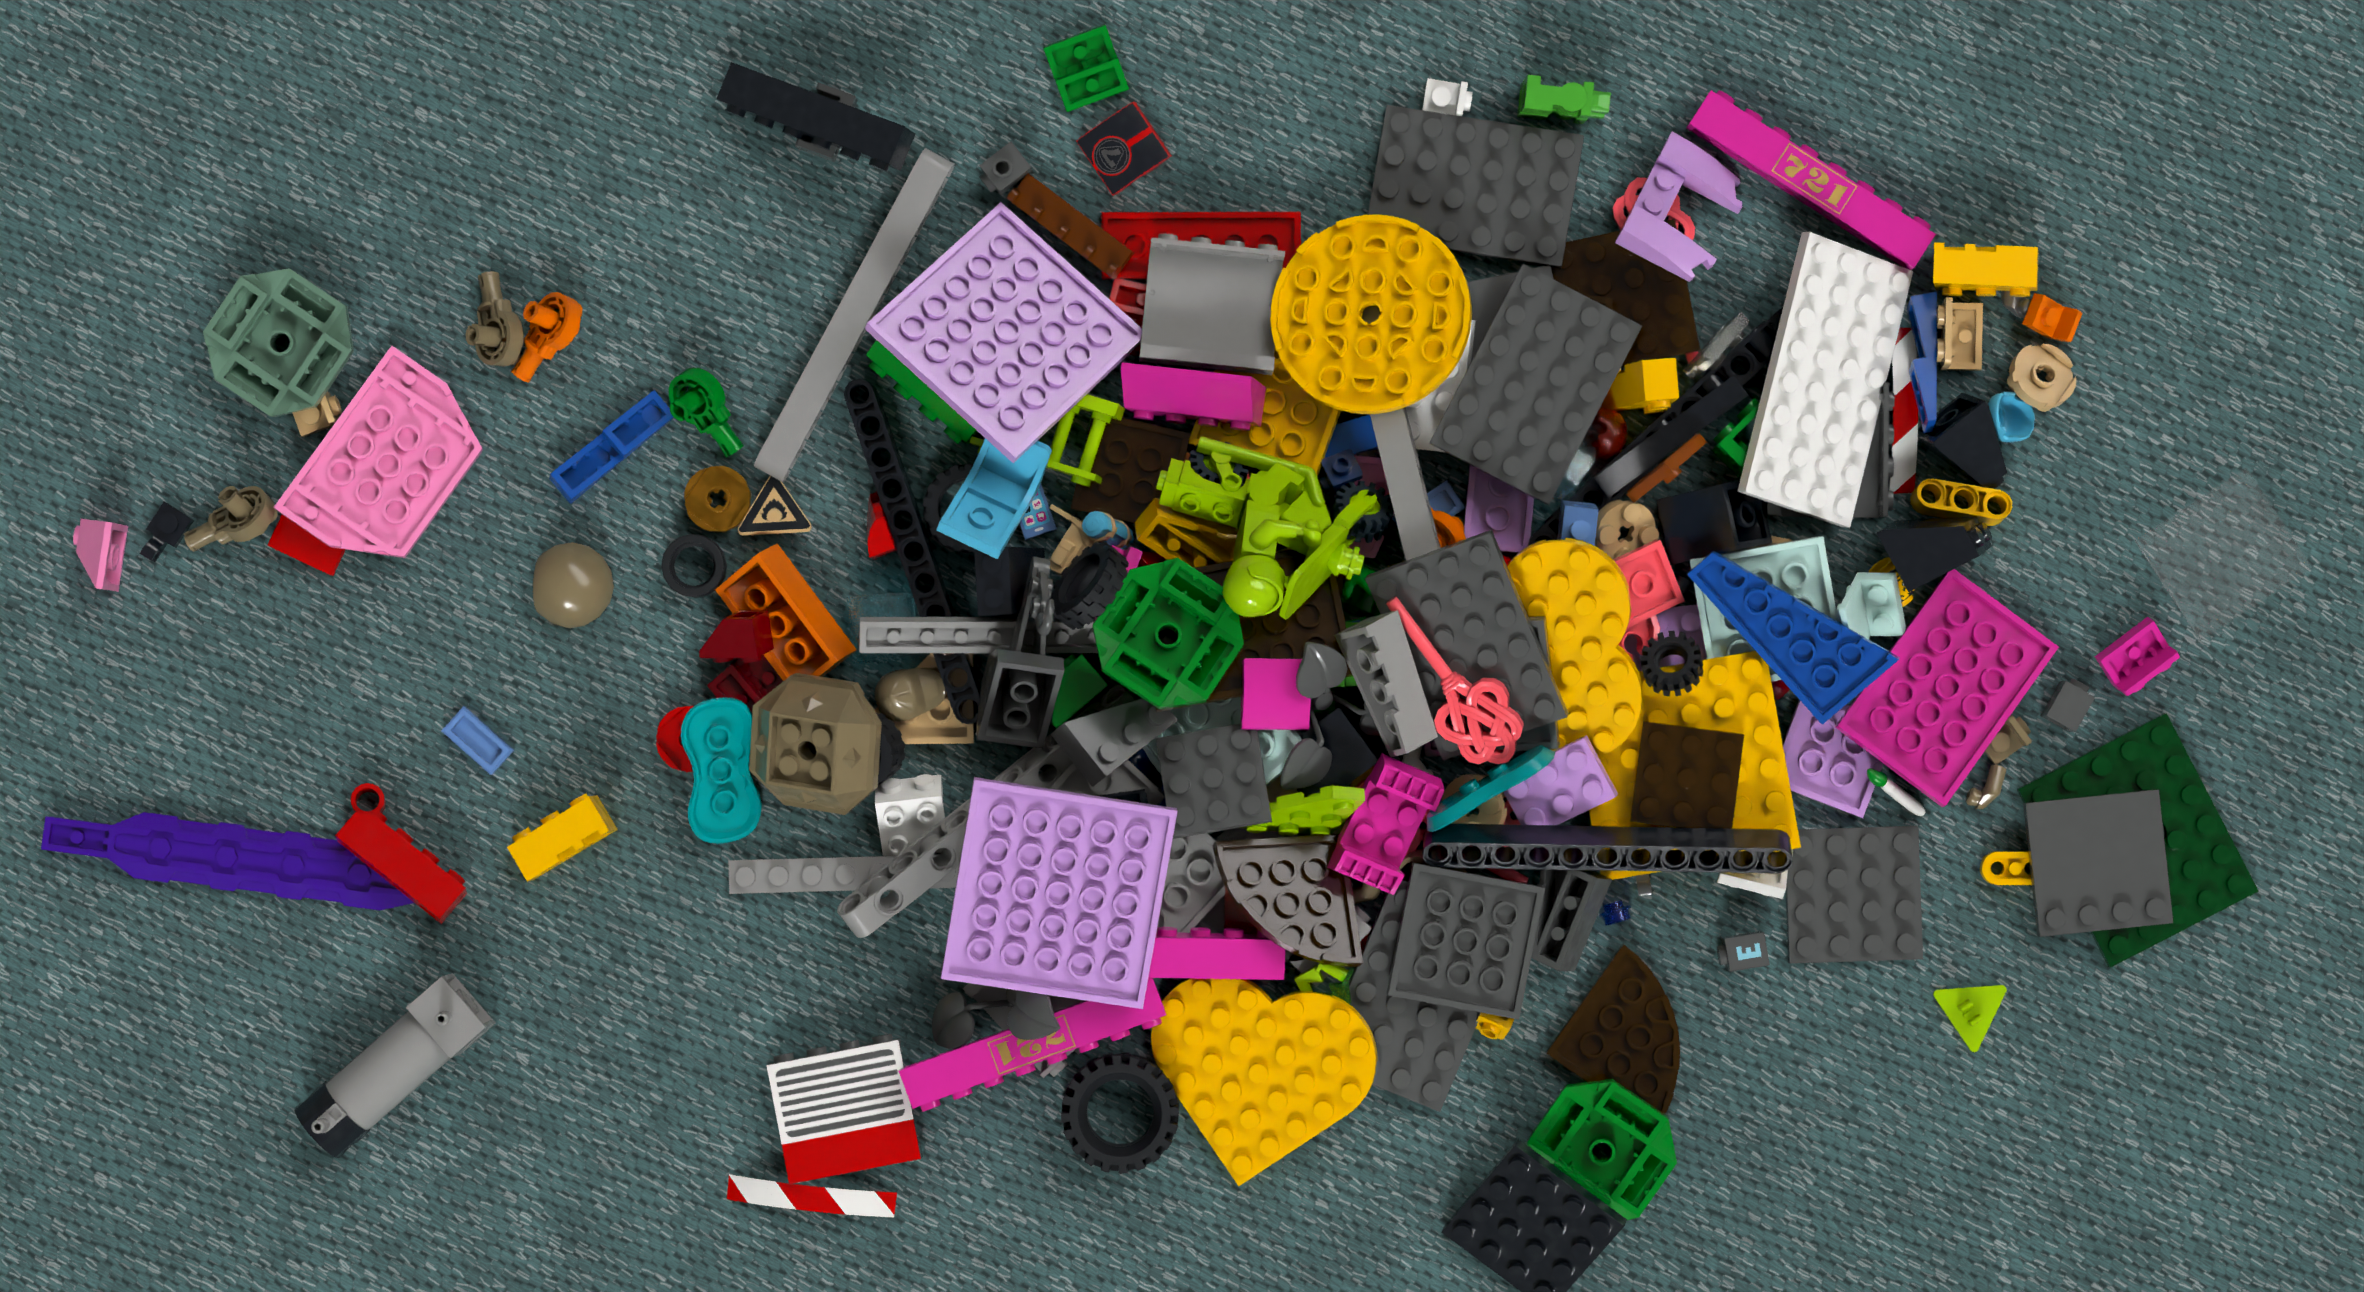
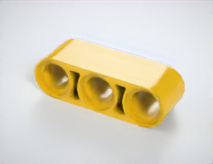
M1934 478L1923 480L1910 497L1913 509L1920 514L1940 518L1977 517L1980 523L1984 522L1987 526L2000 524L2012 510V500L2004 491ZM1921 491H1931L1935 496V503L1925 502L1921 496ZM1954 496L1964 497L1968 502V509L1959 508L1954 502ZM1988 501L1996 502L2000 506V515L1992 514L1988 510Z

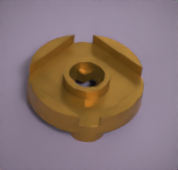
M711 466L699 470L691 477L684 491L685 506L690 519L697 526L710 532H727L741 524L751 507L752 493L746 480L737 471L726 466ZM723 490L726 493L724 495V499L727 501L726 504L713 508L711 506L713 500L709 497L710 493L718 494Z

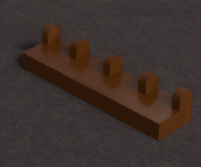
M1029 173L1019 186L1013 188L1007 196L1009 201L1114 280L1134 254V252Z

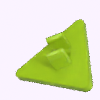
M2004 985L1939 989L1933 992V996L1970 1051L1977 1052L2007 989Z

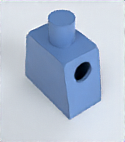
M1561 500L1557 540L1573 538L1595 546L1598 520L1597 506L1592 503Z

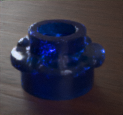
M1620 900L1603 905L1605 912L1599 914V917H1603L1605 926L1631 919L1628 910L1631 906H1624L1623 901Z

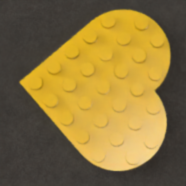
M1573 538L1538 541L1520 551L1508 563L1507 567L1528 617H1546L1551 671L1569 713L1566 718L1557 721L1559 748L1587 735L1599 757L1616 749L1629 737L1637 724L1643 705L1639 671L1627 652L1618 645L1626 632L1631 616L1629 586L1623 572L1615 561L1604 551L1590 543Z
M1186 979L1164 998L1162 1002L1167 1014L1161 1017L1162 1023L1152 1027L1151 1031L1152 1051L1157 1066L1169 1078L1178 1099L1238 1186L1351 1113L1363 1101L1372 1087L1378 1061L1376 1042L1369 1025L1362 1015L1346 1001L1334 995L1330 996L1313 991L1294 992L1272 1001L1262 988L1248 979Z

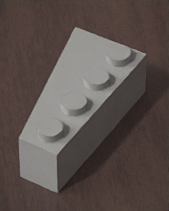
M1398 610L1366 618L1334 635L1390 757L1407 754L1438 737Z

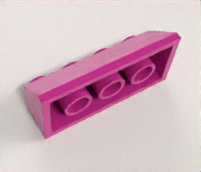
M1121 363L1124 408L1134 413V418L1153 420L1154 415L1166 416L1167 422L1185 424L1186 419L1198 420V425L1214 428L1218 427V422L1229 423L1231 429L1250 431V426L1261 427L1266 387L1252 376Z

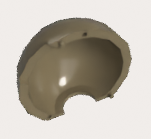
M574 542L558 544L543 552L537 559L533 578L534 606L537 613L552 624L566 628L585 626L599 618L610 604L614 589L612 572L603 556L591 547Z

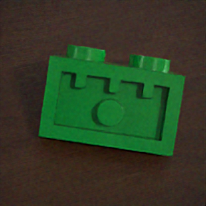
M1755 398L1737 415L1741 421L1736 426L1730 422L1713 439L1717 445L1711 451L1739 479L1742 475L1748 446L1742 441L1737 444L1733 438L1757 415L1759 402Z

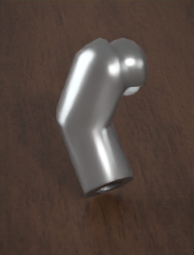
M2001 291L2003 306L2016 317L2024 319L2032 299L2010 296V291Z

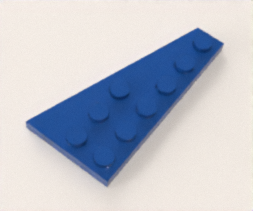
M1715 551L1708 554L1687 573L1692 581L1822 725L1900 658Z

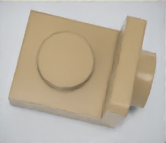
M327 392L316 408L294 412L293 416L300 435L305 437L332 427L338 420V415L342 414V408L336 395L331 396L330 392Z

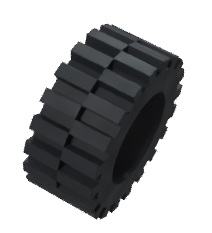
M1122 1052V1054H1104L1103 1057L1094 1058L1082 1069H1079L1066 1089L1061 1112L1063 1132L1066 1140H1069L1072 1150L1076 1155H1081L1085 1159L1084 1162L1090 1166L1100 1167L1101 1171L1108 1173L1110 1170L1119 1171V1174L1128 1173L1129 1170L1134 1169L1139 1171L1144 1169L1147 1164L1156 1162L1161 1157V1154L1171 1145L1174 1134L1177 1131L1179 1118L1178 1099L1169 1078L1166 1077L1157 1065L1149 1062L1147 1058ZM1113 1080H1128L1136 1083L1146 1091L1153 1104V1120L1147 1132L1139 1139L1126 1144H1115L1102 1139L1093 1130L1088 1119L1087 1108L1090 1097L1101 1085Z

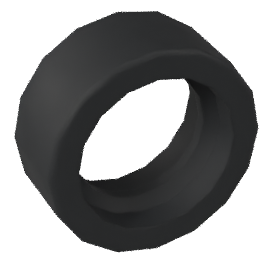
M689 534L680 536L669 544L663 554L661 568L663 577L671 589L683 596L699 598L711 594L721 585L726 575L727 563L724 552L716 542L703 535ZM692 546L702 547L708 551L714 563L713 573L709 580L696 586L687 585L682 582L676 575L674 567L679 553L685 548Z

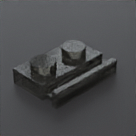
M1742 312L1737 314L1715 333L1683 371L1692 380L1707 368L1714 371L1725 360L1726 356L1723 352L1729 346L1733 349L1746 336L1742 330L1748 325L1750 320Z

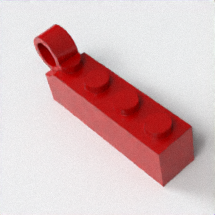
M371 783L359 785L351 795V805L355 813L335 835L337 841L442 924L467 895L466 888L463 886L466 881L454 870L450 869L448 872H445L437 865L440 860L429 850L424 848L420 852L411 845L414 841L413 838L398 827L394 831L385 824L388 819L382 813L386 806V800L378 786ZM366 792L375 793L379 797L378 806L371 811H363L357 806L358 798Z

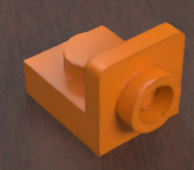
M2034 293L2022 324L2046 338L2071 342L2082 312L2078 309L2064 307L2045 295Z

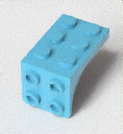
M985 438L973 467L939 521L936 531L998 559L1038 492L1052 453L1051 448L1037 441L1016 462L1012 463Z

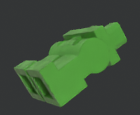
M1527 75L1520 86L1517 117L1546 120L1548 115L1554 114L1562 120H1569L1574 117L1573 123L1584 124L1589 117L1603 119L1604 115L1609 113L1611 93L1593 91V82H1583L1582 85L1571 82L1562 87L1541 85V76Z

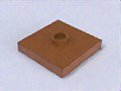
M1700 433L1694 435L1627 491V496L1635 503L1662 480L1666 484L1671 482L1683 472L1679 466L1704 446L1707 441Z

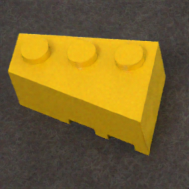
M1934 242L1933 284L1936 290H1942L1943 296H1962V290L1976 291V296H1996V291H2010V296L2027 297L2030 296V291L2038 290V247L2004 245L1976 247V244H1964V247H1944L1945 243Z
M1676 358L1641 360L1624 365L1625 370L1620 368L1602 403L1603 412L1643 409L1644 414L1664 413V410H1667L1673 402L1679 399Z
M1154 498L1135 521L1137 540L1167 560L1179 558L1193 568L1234 560L1235 540L1238 530L1235 531L1236 528L1174 511L1171 507L1160 505V499Z
M587 793L571 801L569 803L571 807L561 814L557 810L541 819L540 821L543 825L531 832L528 827L512 837L514 843L507 848L527 882L538 878L618 830L598 795L588 796Z

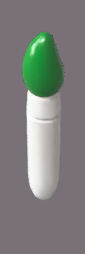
M1871 768L1867 769V777L1873 785L1881 787L1889 796L1911 813L1918 816L1925 814L1923 805L1896 783L1888 779L1885 773Z

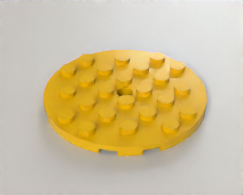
M1379 214L1361 215L1337 221L1335 225L1328 227L1320 233L1316 232L1296 249L1297 253L1289 261L1286 268H1283L1277 280L1272 297L1270 322L1274 345L1286 370L1304 391L1325 405L1338 410L1357 414H1380L1399 410L1418 402L1437 389L1447 379L1459 362L1466 347L1472 322V304L1468 283L1460 265L1448 247L1438 237L1421 228L1418 224L1406 219ZM1375 306L1379 308L1381 314L1377 320L1369 324L1362 319V313L1365 308Z

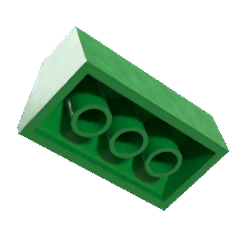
M876 340L866 354L871 360L868 367L882 379L888 374L897 382L893 388L906 400L913 396L922 405L918 410L930 421L934 422L936 418L942 421L947 426L943 432L953 441L959 444L963 440L969 444L971 437H975L979 432L879 341Z

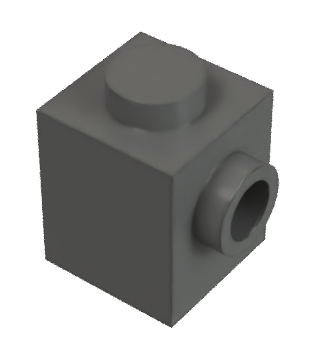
M1009 142L979 165L983 172L979 178L990 192L996 189L1001 196L1023 180L1028 173L1033 172L1031 166L1012 142Z

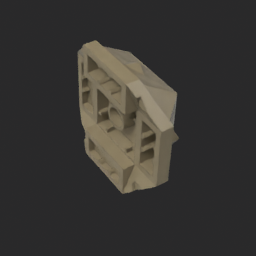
M795 673L753 705L749 771L783 805L846 815L878 788L882 722L864 697L865 693L858 682ZM809 742L814 744L816 755L810 751Z

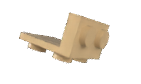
M1946 297L1942 305H1938L1937 329H1941V339H1937V362H1940V370L1981 371L1983 303H1953V297Z

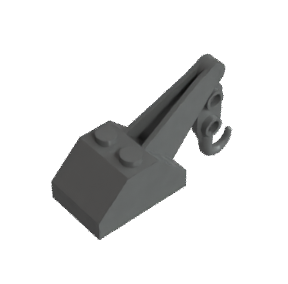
M1031 558L1027 583L1009 650L996 649L988 655L981 684L976 725L977 740L1043 749L1064 674V658L1045 656L1046 635L1051 631L1054 615V600L1050 599L1053 587V580L1049 579L1050 559ZM1029 611L1030 617L1035 618L1032 654L1020 652Z

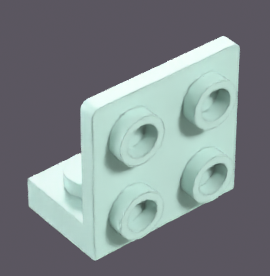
M1857 572L1851 585L1847 586L1846 595L1842 603H1839L1837 606V622L1867 639L1870 636H1902L1906 630L1896 573Z

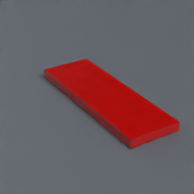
M1102 212V229L1134 252L1128 263L1116 277L1120 279H1147L1151 238H1158L1159 234L1177 235L1178 240L1190 242L1192 237H1204L1211 239V244L1225 245V241L1228 240L1241 241L1245 243V247L1258 248L1259 244L1278 246V251H1285L1283 270L1297 253L1296 249L1301 245V212ZM1102 271V280H1114Z

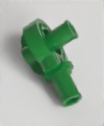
M693 367L684 370L671 381L668 391L671 402L670 412L675 419L679 421L685 420L690 424H694L701 434L705 432L706 434L710 433L726 458L744 446L727 422L731 413L725 406L726 401L723 388L712 374L701 368Z

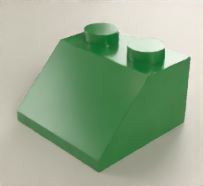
M1071 654L1064 660V674L1053 710L1052 724L1056 729L1109 686L1083 655L1076 658Z

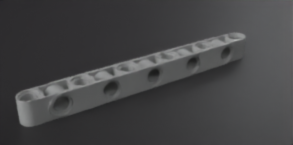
M1118 684L1109 688L1066 722L1135 701V699L1125 686ZM1050 734L1045 739L1043 749L1032 748L993 780L1049 788L1072 761ZM1048 764L1045 771L1038 774L1040 768ZM970 798L872 875L839 904L837 913L856 937L863 938L873 933L959 865ZM943 848L942 852L938 856L933 857L934 853L938 849ZM890 890L887 897L880 899L885 891Z

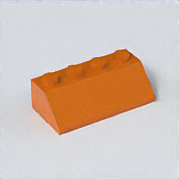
M778 543L756 554L715 589L732 613L739 610H768L774 649L765 653L764 656L783 681L795 673L823 677L857 650Z

